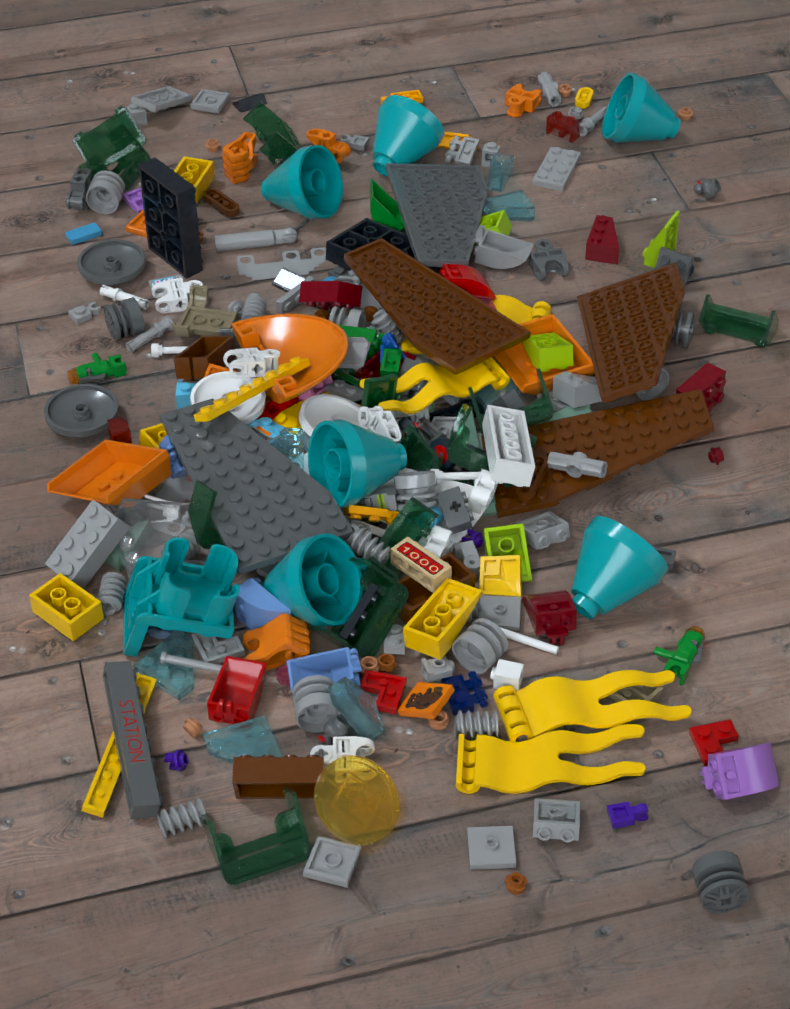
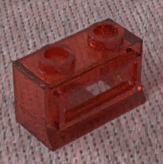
M555 111L547 117V134L551 133L554 129L560 130L558 137L563 138L570 134V143L580 137V121L575 120V117H567L562 115L560 111Z
M123 417L107 420L110 440L132 444L131 431Z

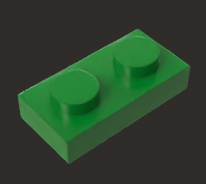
M384 348L380 376L389 374L399 375L402 350Z

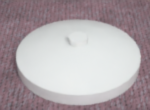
M230 371L208 375L193 387L190 396L191 405L212 398L214 400L225 398L227 393L240 390V386L253 383L252 380L255 378H237ZM265 391L229 411L243 423H251L265 409Z
M330 394L314 395L303 402L299 411V422L303 430L310 437L315 427L323 421L342 419L362 427L358 420V411L361 407L351 400Z

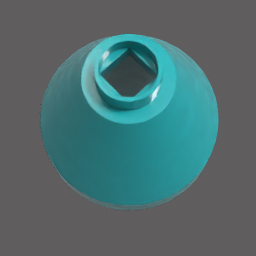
M630 72L622 78L612 94L603 119L602 135L605 139L615 143L664 140L666 137L673 139L679 130L681 119L675 117V111L644 77Z
M399 95L386 97L377 112L372 155L374 159L372 163L373 168L378 173L387 176L386 163L413 164L437 149L445 135L441 122L426 107L410 98Z
M321 145L306 146L298 149L263 180L261 191L267 201L313 220L328 218L336 213L342 201V174L337 160L327 148Z
M342 419L320 422L313 430L309 441V474L331 492L339 508H346L357 504L394 478V475L403 470L407 464V454L402 444Z
M595 516L583 533L571 589L574 595L572 600L577 612L590 620H593L597 614L605 615L658 585L668 572V565L658 551L634 531L610 518Z
M329 533L309 536L299 541L267 574L261 583L263 588L291 610V616L317 627H331L346 623L360 602L363 592L361 569L354 552L345 541Z

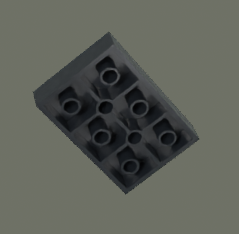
M156 157L138 164L148 248L186 279L202 272V247L199 237V218L197 216L196 189L194 185L190 184Z
M365 218L326 242L325 260L342 266L347 270L352 269L344 261L345 253L380 238L415 259L407 234L369 218ZM428 267L438 274L439 270L442 269L439 267Z

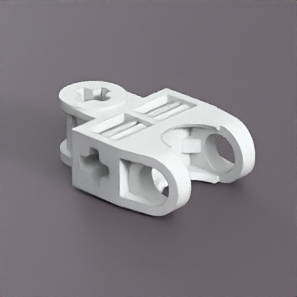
M177 278L155 284L151 292L153 297L158 299L155 302L156 310L160 313L185 311L190 299V287L193 284L203 286L202 282L199 280L183 282L182 278ZM161 288L164 290L162 293H155L157 289ZM162 303H167V304H168V305H167L166 307H164V308H160V307H159V305L162 304Z
M257 348L234 349L225 353L223 361L229 367V371L234 377H263L266 372L278 369L280 351L274 349L259 351ZM230 355L237 356V360L231 363L227 362V358ZM233 368L241 369V371L235 373Z
M362 406L359 409L358 420L363 428L393 439L396 443L400 441L402 435L391 411H384L381 406H374L373 408Z
M356 736L333 737V745H318L312 748L310 755L320 756V751H322L326 775H334V784L360 783L369 781L376 776L375 765L360 760L365 758V756L373 754L375 751V744L369 738ZM361 746H369V748H360V747H361Z

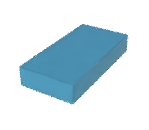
M95 222L65 232L66 238L72 245L102 235V230Z

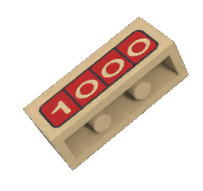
M406 537L390 549L391 564L433 593L446 578L452 579V567L447 562L441 560L433 552L428 551L409 537Z

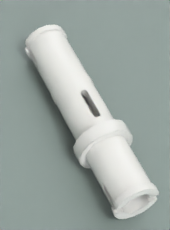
M102 285L100 288V295L112 298L113 301L118 302L134 297L141 309L147 310L149 307L148 299L123 292L120 288L114 289L106 285Z

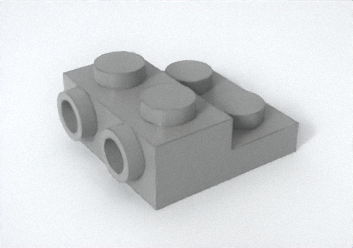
M551 511L515 523H523L526 542L535 549L547 548L552 543H560L570 537L568 522Z
M535 798L533 838H539L543 841L549 839H560L564 842L579 841L580 801Z

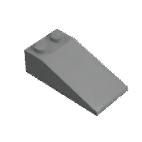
M567 371L553 376V397L567 405L577 408L602 401L595 376Z

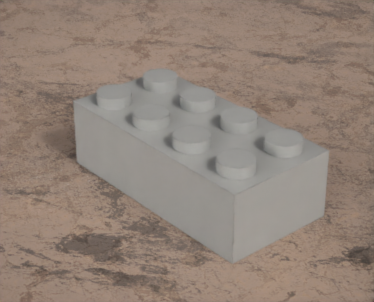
M93 499L45 564L55 573L63 574L84 589L129 530L130 526Z

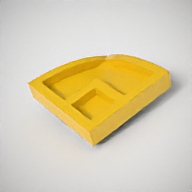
M520 555L481 557L479 589L482 590V595L515 596L522 599V557Z

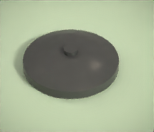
M111 239L94 243L85 248L80 253L77 263L81 276L86 280L96 284L114 285L137 277L144 270L146 259L144 251L137 244L127 240Z
M77 384L63 388L54 393L44 407L47 425L54 432L68 437H87L98 434L109 428L116 421L119 414L118 400L114 393L105 387L95 384Z

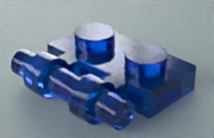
M470 671L468 673L469 680L465 681L462 675L442 678V684L453 685L455 689L448 699L453 716L457 715L459 710L462 711V714L467 713L468 710L473 712L474 704L479 703L481 708L488 706L487 693L482 689V680L475 671ZM474 689L475 693L469 694L468 690Z

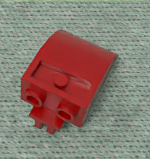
M443 264L442 269L439 270V275L479 299H497L486 278L475 268L460 264Z
M226 656L207 702L209 720L250 727L261 698L267 663Z

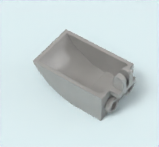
M480 225L474 239L475 243H478L473 252V255L476 256L474 262L497 269L513 268L527 261L534 244L486 229L485 231V227Z

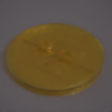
M344 756L326 766L317 779L314 794L317 812L326 828L340 840L354 845H370L386 837L396 825L400 810L396 786L388 773L374 761L361 756Z

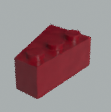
M596 215L586 243L585 260L618 265L619 244L613 217Z

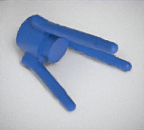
M391 333L385 334L382 337V345L379 346L381 350L380 364L382 363L384 348L401 350L395 336ZM402 351V358L405 360L407 357Z

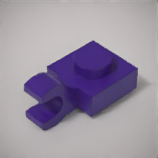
M628 801L607 805V813L612 829L635 825V819L637 821L648 820L646 803L630 806Z

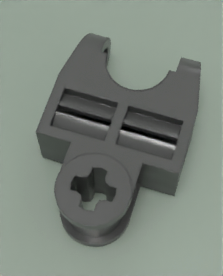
M81 168L74 173L70 181L71 190L66 198L67 209H89L86 202V193L92 178L90 169Z
M547 239L537 240L535 242L536 252H530L529 265L539 281L545 280L546 274L549 272H555L562 277L568 276V261L563 248L554 249L551 241Z

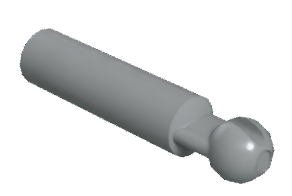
M288 227L279 230L269 229L214 235L216 252L267 247L284 243L292 244L297 240V232L295 229Z

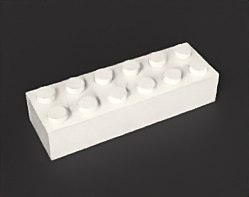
M487 405L482 427L491 481L499 484L509 483L517 487H530L535 462L525 412Z

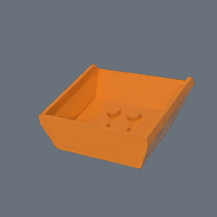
M554 314L519 325L530 331L531 335L555 332L573 344L574 366H568L567 369L563 370L553 368L548 372H541L533 366L522 342L494 356L522 393L536 396L539 393L553 390V376L559 375L561 372L567 371L589 376L594 374L591 358Z
M105 439L47 483V492L90 501L94 499L99 503L132 506L171 475L170 456L165 449Z

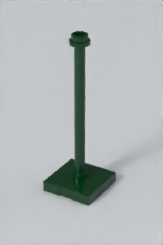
M337 368L333 372L335 375L363 390L361 407L373 408L381 402L395 400L398 376L395 374L365 379L364 388L360 387L361 380L342 369Z

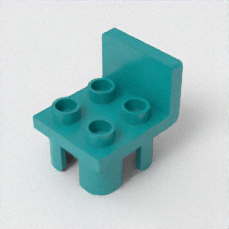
M177 537L171 538L166 542L161 558L150 556L138 558L124 595L123 655L138 656L149 626L159 627L167 631L179 630L198 633L205 637L216 636L231 639L234 632L233 606L240 591L239 584H233L232 586V581L238 568L236 553L227 546L214 544L211 546L204 566L184 563L189 548V540Z

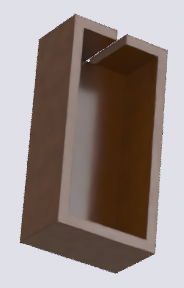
M234 335L199 337L174 357L176 378L184 379V381H192L194 378L201 380L205 377L209 363L225 367L226 364L223 361L225 353L236 349ZM230 355L227 358V362L230 363L236 355Z
M451 552L440 557L441 560L447 562L452 567V580L475 587V574ZM406 576L386 587V605L395 614H400V618L407 624L431 597L433 592L410 576Z
M240 755L239 757H233L232 784L236 799H325L326 770L324 757L318 755H308L307 757H297L296 755H285L284 757Z

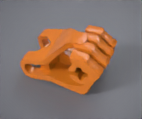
M244 132L238 139L225 145L222 149L224 174L233 184L246 182L250 178V170L254 169L258 162V154H253L257 142L256 133Z
M283 613L264 626L246 632L243 635V644L248 650L255 652L248 654L245 659L267 663V671L287 663L286 660L308 656L310 653V632L307 629V622Z

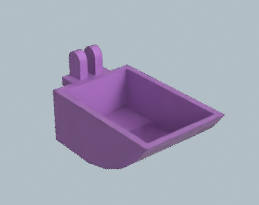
M771 742L707 754L708 766L701 767L702 771H699L700 776L704 778L701 780L702 785H705L706 789L713 788L716 799H731L780 786Z

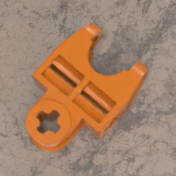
M516 84L505 95V105L509 106L507 115L516 118L520 117L525 111L533 113L541 103L543 91L540 89L526 91L524 90V85Z
M311 129L306 132L307 139L314 145H321L327 148L334 155L338 164L351 154L348 144L337 141L336 133L324 129Z

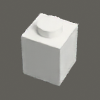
M499 659L497 666L493 667L490 679L494 680L493 688L498 689L502 686H512L516 691L519 690L523 680L524 664Z

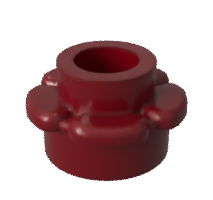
M711 447L710 452H708L709 460L711 463L715 462L716 465H719V462L724 461L723 452L720 447Z

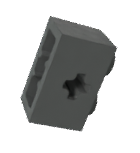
M457 486L436 493L448 530L456 534L473 528L471 521L474 520L471 509L467 510L465 503H468L465 491L461 492L460 487Z

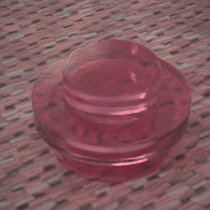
M282 666L276 671V679L282 685H290L287 666Z

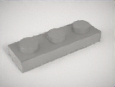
M308 276V277L305 278L303 281H315V280H314L313 277ZM301 282L276 301L277 314H287L301 303L299 302Z

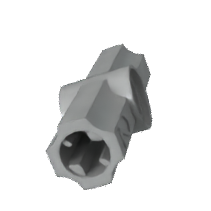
M542 72L538 76V82L543 91L542 97H546L548 104L552 107H557L561 103L558 84L553 81L550 74Z
M550 452L547 461L548 468L566 471L575 478L580 477L582 474L604 478L608 467L607 462L589 459L581 452H575L573 455Z

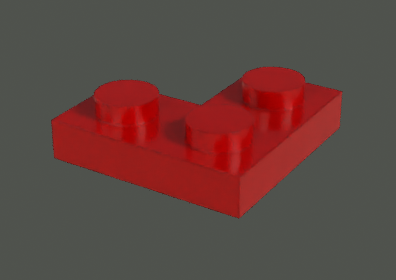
M365 670L360 684V691L379 694L375 704V711L396 715L407 684V677Z
M731 719L694 726L689 729L691 739L704 766L708 765L707 754L722 752L721 744L736 742L739 736Z

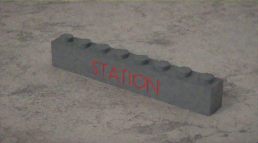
M131 661L105 662L102 676L130 819L157 817L159 808L163 806V798L161 794H158L159 779L158 776L154 775L155 760L154 757L150 756L151 741L146 737L147 722L143 721L142 718L144 708L143 704L139 703L140 688L139 686L136 687L135 684L137 678L136 670H132Z

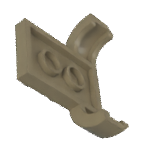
M194 285L190 287L188 306L179 324L172 323V329L180 337L192 338L194 334L219 336V328H232L231 323L236 322L238 318L237 312L207 308L208 286Z

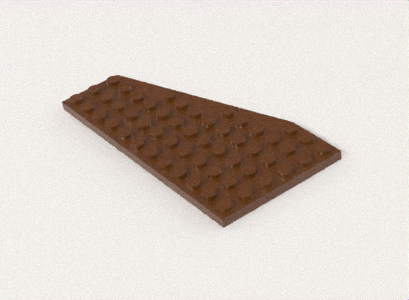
M382 238L344 254V261L416 350L454 375L530 338V331Z
M676 263L577 296L602 403L613 402L617 398L631 396L636 392L649 390L657 386L686 292Z
M701 389L527 426L533 456L541 454L545 455L548 459L550 452L568 455L581 452L589 459L607 462V472L604 478L584 474L575 478L566 471L548 468L536 495L530 500L519 499L516 494L515 485L498 483L494 494L497 517L501 518L560 504L559 501L584 489L588 491L613 479L614 475L637 464L641 466L665 455L667 450L690 439L694 441L713 432L714 426ZM483 435L481 436L485 459H487V452Z

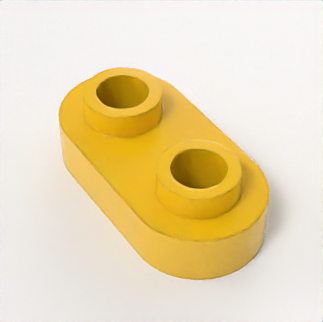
M588 87L580 88L575 98V106L581 109L589 107L593 99V89Z

